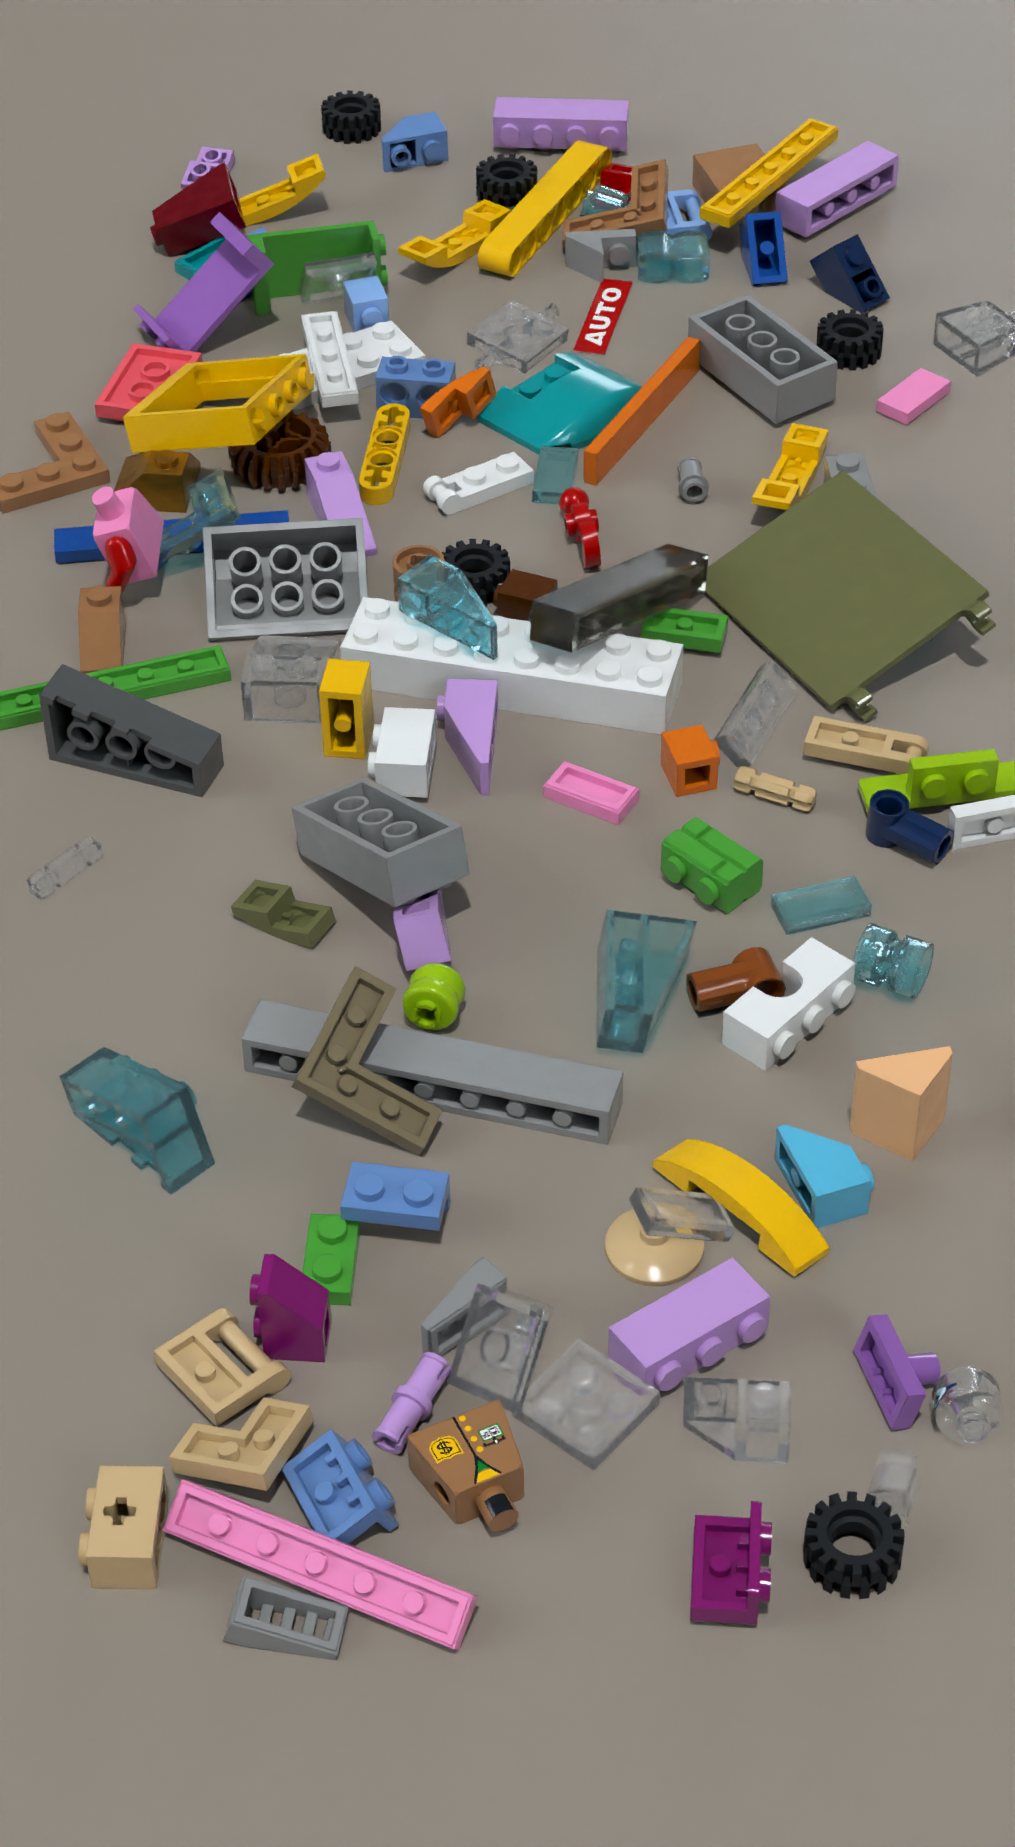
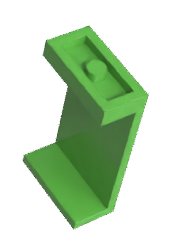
M374 220L247 235L274 263L251 289L257 316L271 314V298L343 290V281L378 276L382 286H388L386 265H381V256H385L387 253L384 234H378Z

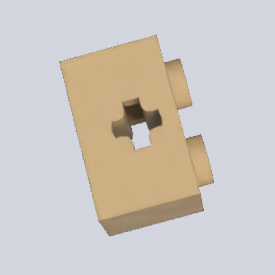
M99 1466L96 1487H88L86 1493L85 1511L86 1519L91 1520L89 1533H81L78 1549L79 1565L88 1567L92 1588L157 1589L164 1531L162 1530L166 1522L169 1501L164 1466Z

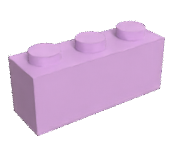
M732 1257L610 1326L608 1360L646 1400L660 1391L671 1390L684 1377L701 1367L714 1365L725 1353L744 1342L751 1343L758 1339L768 1329L770 1296Z

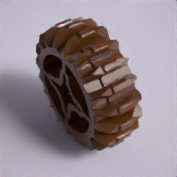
M291 410L255 445L229 446L228 453L234 474L240 476L241 482H250L252 488L264 486L266 491L272 488H279L282 492L287 487L297 490L299 484L306 485L304 459L318 456L325 452H331V441H329L326 426L320 425L317 418H309L307 413L297 415L294 413V410Z

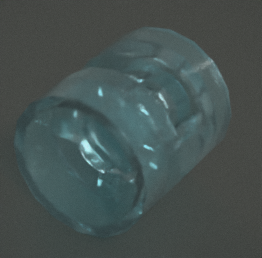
M870 923L862 933L854 954V979L876 987L885 982L887 983L888 991L915 999L921 992L928 977L933 960L934 944L910 935H906L900 940L897 931Z

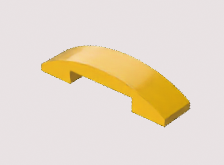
M318 153L286 166L290 178L239 198L245 225L249 226L275 217L292 208L312 193L326 177Z
M484 199L463 211V224L434 240L419 235L398 247V254L434 268H446L460 264L479 252L483 241L512 210Z
M792 423L782 441L781 456L769 478H762L752 496V504L788 510L806 497L821 462L829 429Z
M686 1139L653 1160L652 1167L685 1193H689L699 1187L759 1233L758 1249L792 1276H797L828 1254L829 1245L797 1203L767 1175L736 1154L709 1142Z

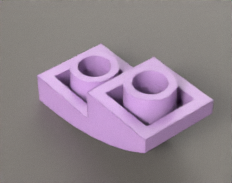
M201 147L196 161H189L181 181V189L186 188L222 163L226 164L230 173L235 162L234 151Z

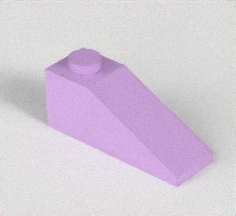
M342 451L334 453L325 452L318 456L305 458L307 497L318 520L363 518L365 557L377 555V548L353 473Z
M447 678L445 695H438L437 720L444 721L445 738L480 795H489L498 718L497 680Z
M433 890L417 897L416 901L409 905L393 907V921L406 971L417 969L427 963L444 964V962L451 961V948L441 890Z

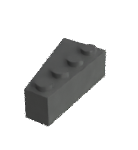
M64 664L59 667L39 694L49 760L198 797L205 795L224 766L221 733Z

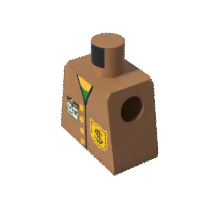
M499 1399L407 1435L408 1460L411 1472L453 1522L463 1524L483 1516L491 1531L500 1532L508 1529L517 1521L519 1513L513 1503L519 1501L524 1496V1468L503 1405Z

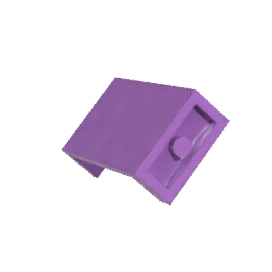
M220 212L210 223L226 240L163 311L154 318L139 304L133 309L143 319L139 324L140 327L156 340L155 343L159 347L196 352L274 265L240 229Z

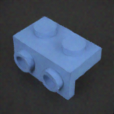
M352 1162L340 1205L341 1219L439 1231L443 1213L449 1210L451 1202L449 1173L429 1169L386 1166L378 1163Z

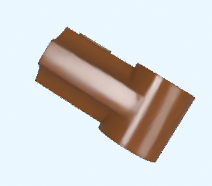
M751 947L743 950L735 957L732 964L688 973L686 978L690 1002L695 1012L731 1005L753 986L763 993L774 997H783L786 990L785 983L769 952L761 947Z

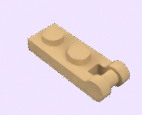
M814 716L804 741L803 755L903 774L908 773L909 758L927 756L929 743L924 737Z

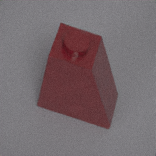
M222 163L152 211L155 225L150 226L152 236L157 246H164L169 257L222 237L223 235L210 223L219 212L238 229L246 228L238 191L226 164Z

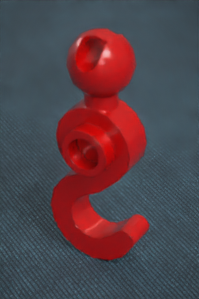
M579 487L566 489L560 495L559 506L564 513L567 537L574 536L576 544L582 543L584 569L601 566V552L597 533L599 532L597 512L595 509L589 510V497L585 491Z

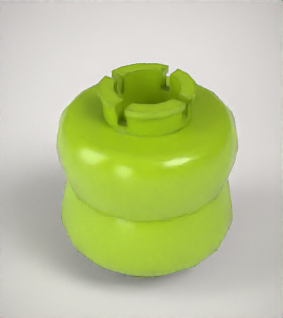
M427 963L418 967L411 975L409 987L404 992L402 1000L404 1014L410 1022L426 1030H442L449 1027L456 1020L459 1006L464 1000L466 989L462 977L450 966L441 963Z

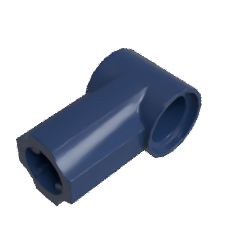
M893 789L879 790L870 799L866 837L871 843L883 848L899 845L936 864H939L946 856L953 842V830L909 809L908 798L899 791Z

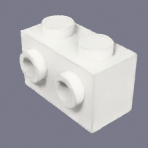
M384 707L382 723L374 724L373 749H377V751L369 752V778H375L376 783L404 797L428 798L437 742L435 709Z

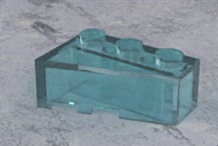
M606 910L597 947V1048L643 1053L687 960L697 921Z
M102 1047L59 1076L74 1115L111 1146L120 1141L135 1153L131 1157V1162L140 1170L147 1166L152 1167L161 1176V1187L170 1195L215 1164L195 1108L197 1098L193 1090L185 1082L174 1080L160 1073L155 1068H149L134 1061L127 1055L123 1056L106 1047Z

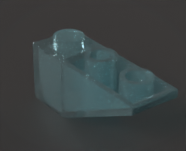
M430 554L397 578L399 611L492 660L498 657L497 623L462 570Z

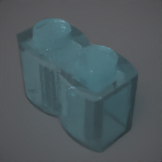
M647 231L638 234L636 248L638 279L648 283H664L672 279L683 283H699L709 279L710 253L707 235L697 231H682L674 235L663 231Z

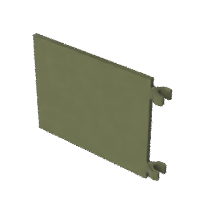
M844 470L692 578L694 584L832 711L841 704L847 703L863 722L868 721L878 713L877 709L869 703L873 700L872 695L864 687L957 619L966 617L972 627L982 636L996 627V623L988 617L992 613V609L983 601L990 596L989 591Z

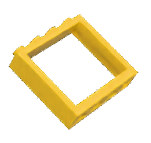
M306 353L186 363L123 416L132 453L150 450L161 451L165 449L183 450L255 445L314 390L315 376L314 373L311 374ZM250 398L241 406L195 409L203 401Z

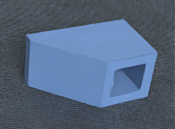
M436 112L403 117L381 139L384 172L448 161L447 129Z

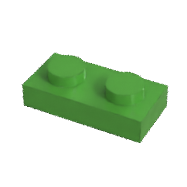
M648 605L641 627L640 638L684 644L683 648L701 652L721 653L728 629V615Z
M310 1213L302 1273L329 1290L330 1305L351 1306L361 1230L360 1222L342 1220L339 1214Z

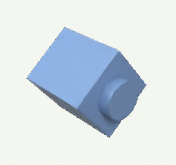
M378 276L343 281L344 310L353 332L372 327L379 322L389 321L388 297Z

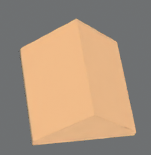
M940 1047L856 1061L850 1117L852 1134L913 1162L945 1119L953 1056L951 1047Z

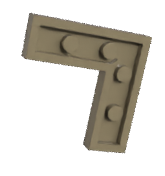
M355 966L348 976L291 1087L419 1156L425 1148L443 1110L359 1065L397 988Z

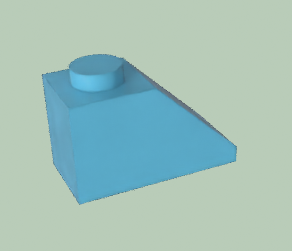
M786 1124L777 1127L774 1160L804 1213L810 1218L816 1228L868 1213L870 1192L874 1191L875 1188L873 1174L866 1163L859 1161L850 1145Z

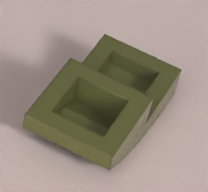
M254 880L231 906L233 914L257 929L284 941L308 948H313L336 922L332 907L295 900L291 886Z

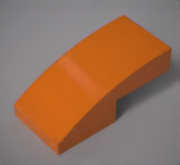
M481 367L457 378L436 392L420 407L429 434L440 438L462 414L475 419L497 396L490 369Z

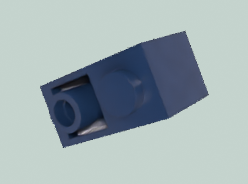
M858 234L829 248L810 260L824 291L860 313L890 299Z

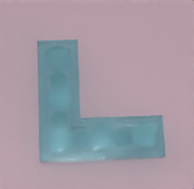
M221 468L188 487L195 512L163 530L157 571L162 569L168 563V559L180 552L187 554L199 547L203 539V527L233 526L236 523L235 520L241 517L229 481Z

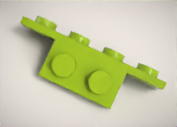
M995 749L909 758L908 773L859 779L858 789L867 814L872 795L884 789H893L904 794L909 800V809L989 800L1015 795V761L999 762Z

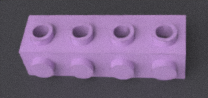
M496 97L493 114L494 147H503L507 150L536 148L540 151H548L551 149H569L577 140L609 147L612 153L626 151L629 100Z
M866 141L777 191L775 212L781 211L782 226L806 238L895 187L897 184L899 155L870 141Z

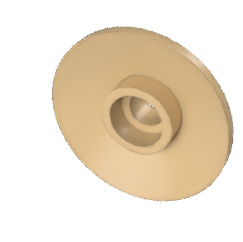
M659 1205L641 1206L621 1214L613 1221L606 1233L605 1253L613 1269L624 1278L642 1285L663 1286L685 1279L698 1268L704 1255V1237L695 1221L679 1210Z

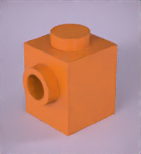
M703 725L661 732V766L675 796L680 797L717 789L718 765L721 760L717 742L709 739Z

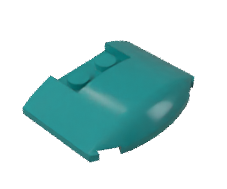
M579 353L554 354L553 364L512 389L506 386L501 387L497 392V396L478 415V422L542 457L552 456V449L550 447L566 445L571 451L588 446L642 386Z

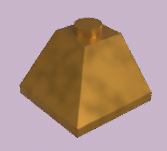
M169 449L161 451L150 450L125 458L114 491L125 487L137 488L156 511L186 513L201 464L190 452H175Z

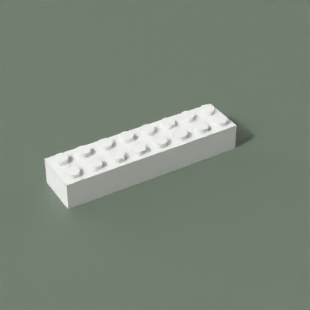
M363 597L340 646L341 660L370 662L372 690L437 700L438 695H445L447 678L497 680L498 710L661 734V732H666L682 685L684 644L632 637L618 633L591 631L583 628L557 626L543 622L510 619L503 616L469 613L462 610L442 609L422 604L388 601L382 598Z

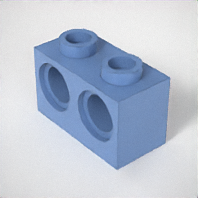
M403 356L382 357L375 376L377 410L383 405L397 403L406 406L410 410V418H423L420 407L436 392L456 380L455 362H447L440 359H408Z

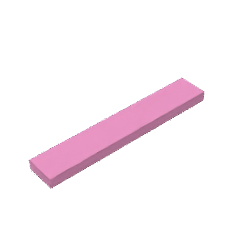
M181 1480L162 1530L452 1649H460L478 1596L190 1480Z

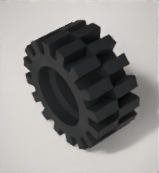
M353 90L347 91V94L344 95L342 92H337L336 97L330 95L327 97V100H323L321 105L323 134H326L329 140L334 138V142L337 143L344 140V144H350V141H355L358 144L361 143V139L369 141L371 136L376 137L378 132H381L380 102L377 97L373 98L372 94L368 93L364 96L363 91L353 94Z
M498 154L497 159L493 156L487 157V161L482 160L479 163L480 166L476 167V196H478L479 202L486 199L510 209L511 206L515 207L537 184V166L534 165L531 159L526 161L524 156H520L517 159L515 154H509V157H504V154Z
M844 309L838 310L837 315L830 312L827 314V318L822 317L820 323H818L816 346L838 361L837 369L843 370L844 366H849V371L856 370V366L865 369L868 368V363L873 366L877 363V359L880 360L884 331L882 322L878 321L876 316L872 315L868 318V312L862 311L861 314H856V309H850V313H845Z
M469 539V544H464L463 540L456 542V548L452 545L446 547V553L441 552L445 560L444 582L446 600L450 601L453 599V603L458 606L462 602H466V608H473L474 603H479L480 608L487 607V601L493 604L497 585L504 583L510 573V557H508L507 550H501V545L497 543L490 546V540L483 539L481 544H477L476 539Z
M848 1491L847 1501H842L839 1493L830 1495L829 1506L821 1500L815 1505V1513L810 1512L807 1518L803 1548L804 1565L806 1569L811 1568L810 1577L815 1583L824 1578L823 1590L830 1594L835 1586L841 1588V1598L850 1599L851 1590H858L859 1599L869 1598L870 1587H873L876 1593L880 1594L886 1590L887 1581L893 1584L897 1578L898 1570L901 1568L905 1539L904 1529H901L902 1521L898 1514L890 1516L891 1506L885 1501L878 1508L875 1507L876 1496L867 1493L864 1502L857 1501V1491ZM843 1535H858L872 1542L875 1548L868 1554L855 1556L839 1551L833 1546L832 1542L835 1538Z

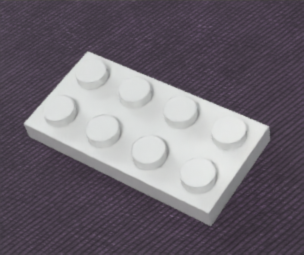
M391 320L376 323L372 327L356 332L343 334L358 390L375 384V376L382 357L403 356L408 359L426 360L425 354ZM307 348L297 350L291 353L280 354L293 355L306 353L311 374H313V369ZM316 381L314 383V390L294 408L295 410L320 403Z

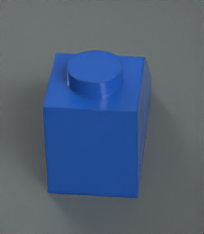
M781 211L746 214L739 224L742 257L752 286L787 283L788 275Z

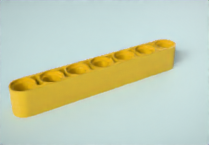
M577 140L483 241L478 253V267L482 270L515 277L563 224V220H566L601 182V170L612 162L611 148Z

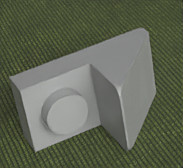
M635 229L565 232V265L598 282H603V268L636 267Z

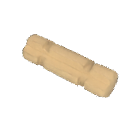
M741 766L735 774L733 787L737 791L751 794V791H754L756 797L784 806L792 803L794 809L803 812H810L815 805L817 790L814 787L799 784V787H796L795 781L766 772L758 775V770L747 766Z

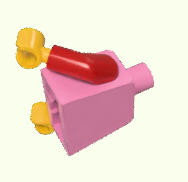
M108 486L99 488L92 496V503L97 508L93 537L111 569L106 581V587L121 586V591L123 592L129 583L157 577L164 520L137 488L125 487L117 491Z

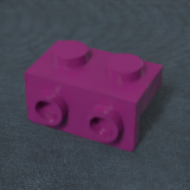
M751 1501L750 1518L695 1515L691 1621L757 1625L759 1602L770 1603L771 1569L760 1568V1556H771L772 1522H761L762 1502Z

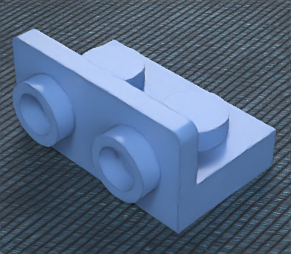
M330 1429L288 1461L282 1468L310 1523L317 1532L349 1544L376 1522L389 1532L399 1525L390 1510V1507L395 1504L393 1496L378 1478H372L367 1468L373 1462L364 1447L354 1438L347 1442L334 1430Z

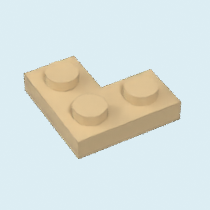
M263 1397L240 1431L193 1423L169 1456L172 1472L267 1491L313 1423L310 1405Z

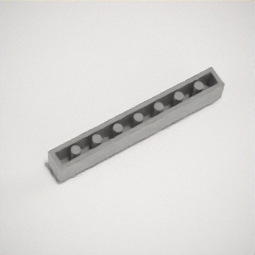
M260 999L241 1038L245 1071L294 1081L330 1012H321ZM379 1023L359 1062V1065L440 1108L443 1112L606 1145L609 1144L623 1104V1071Z

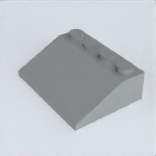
M363 518L203 527L209 641L347 633L363 597H368Z

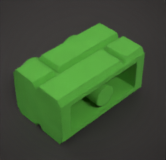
M694 817L684 824L681 830L677 829L668 835L661 844V870L671 882H680L694 891L699 900L704 904H713L727 914L739 907L743 900L747 901L758 893L762 887L763 860L698 817Z

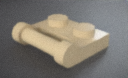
M220 1308L153 1350L155 1363L216 1427L265 1394L272 1395L280 1392L291 1379L290 1370L281 1361H272L238 1327V1318L227 1308ZM213 1341H224L254 1373L247 1377Z

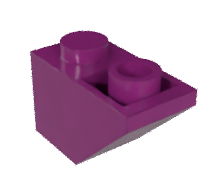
M264 1254L261 1273L252 1274L250 1282V1305L258 1306L254 1313V1337L262 1338L263 1352L270 1359L325 1363L332 1323L329 1290L275 1254Z

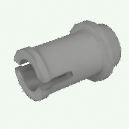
M685 457L679 462L681 466L678 465L677 467L678 474L680 475L679 494L689 502H698L708 493V480L702 474L700 460L695 457Z

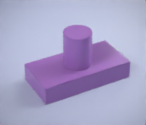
M888 1315L868 1316L853 1351L891 1430L910 1429L927 1395L922 1385L936 1384L940 1379L941 1367L939 1359L934 1353L906 1354Z

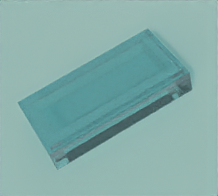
M541 446L532 489V502L559 504L560 495L566 489L574 487L579 461V448Z
M856 876L771 895V907L786 935L871 916L872 904Z

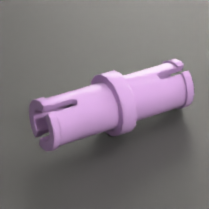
M425 1352L406 1384L399 1385L392 1395L393 1404L379 1427L372 1434V1439L377 1441L376 1444L381 1449L392 1454H400L407 1442V1435L413 1432L420 1420L428 1418L433 1410L431 1401L445 1379L452 1372L451 1366L446 1365L448 1363L446 1359L436 1353Z

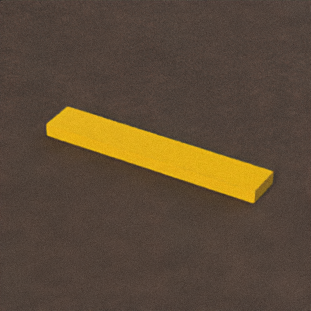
M809 118L700 207V219L726 228L732 227L836 141L839 128Z

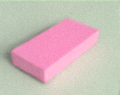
M920 368L879 398L876 411L907 425L950 392L951 381Z
M564 761L543 785V797L619 825L639 801V788Z

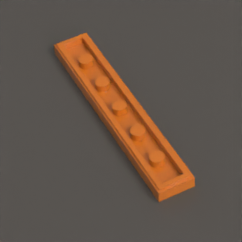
M692 337L685 339L584 450L585 483L597 486L699 372V339Z

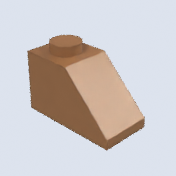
M121 586L80 588L78 607L80 672L84 674L123 666L126 621Z

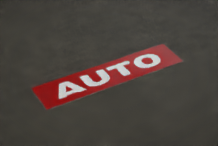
M603 278V282H600L573 351L605 355L633 282Z

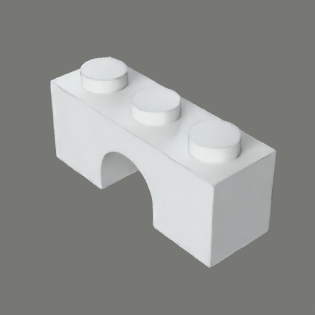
M811 937L782 963V979L786 987L785 997L767 995L753 986L723 1011L722 1044L764 1071L768 1070L780 1058H787L794 1050L796 1044L809 1033L817 1032L825 1019L836 1009L844 1008L848 1005L856 989L854 984L855 962Z

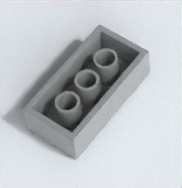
M746 294L689 317L688 337L700 340V365L775 424L835 400L838 361L750 295Z
M362 777L291 807L300 855L393 907L409 905L415 902L417 897L433 890L446 889L452 886L454 881L470 874L461 825L367 777Z

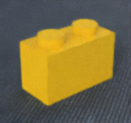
M328 659L319 689L324 756L366 759L374 729L370 662Z

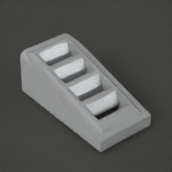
M482 1257L475 1262L422 1322L423 1354L425 1352H432L442 1356L507 1312V1278L486 1258Z
M243 1576L233 1600L223 1641L244 1647L336 1660L349 1606ZM250 1608L260 1610L258 1620L248 1617ZM272 1612L282 1613L279 1626L270 1624ZM295 1615L305 1616L301 1632L291 1630ZM317 1618L327 1620L323 1639L313 1636Z

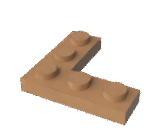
M662 159L632 166L630 206L563 220L562 242L564 248L565 232L635 229L636 237L642 235L652 236L667 230L669 170L666 160Z
M69 411L54 413L47 418L34 421L35 433L54 462L43 463L35 468L17 473H8L0 477V511L4 514L110 483L109 469Z

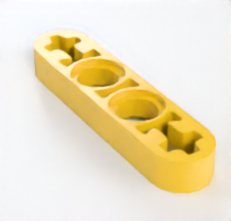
M386 404L376 412L359 475L360 498L367 504L382 505L391 501L394 496L411 430L410 410L402 404ZM377 464H388V465L378 466Z

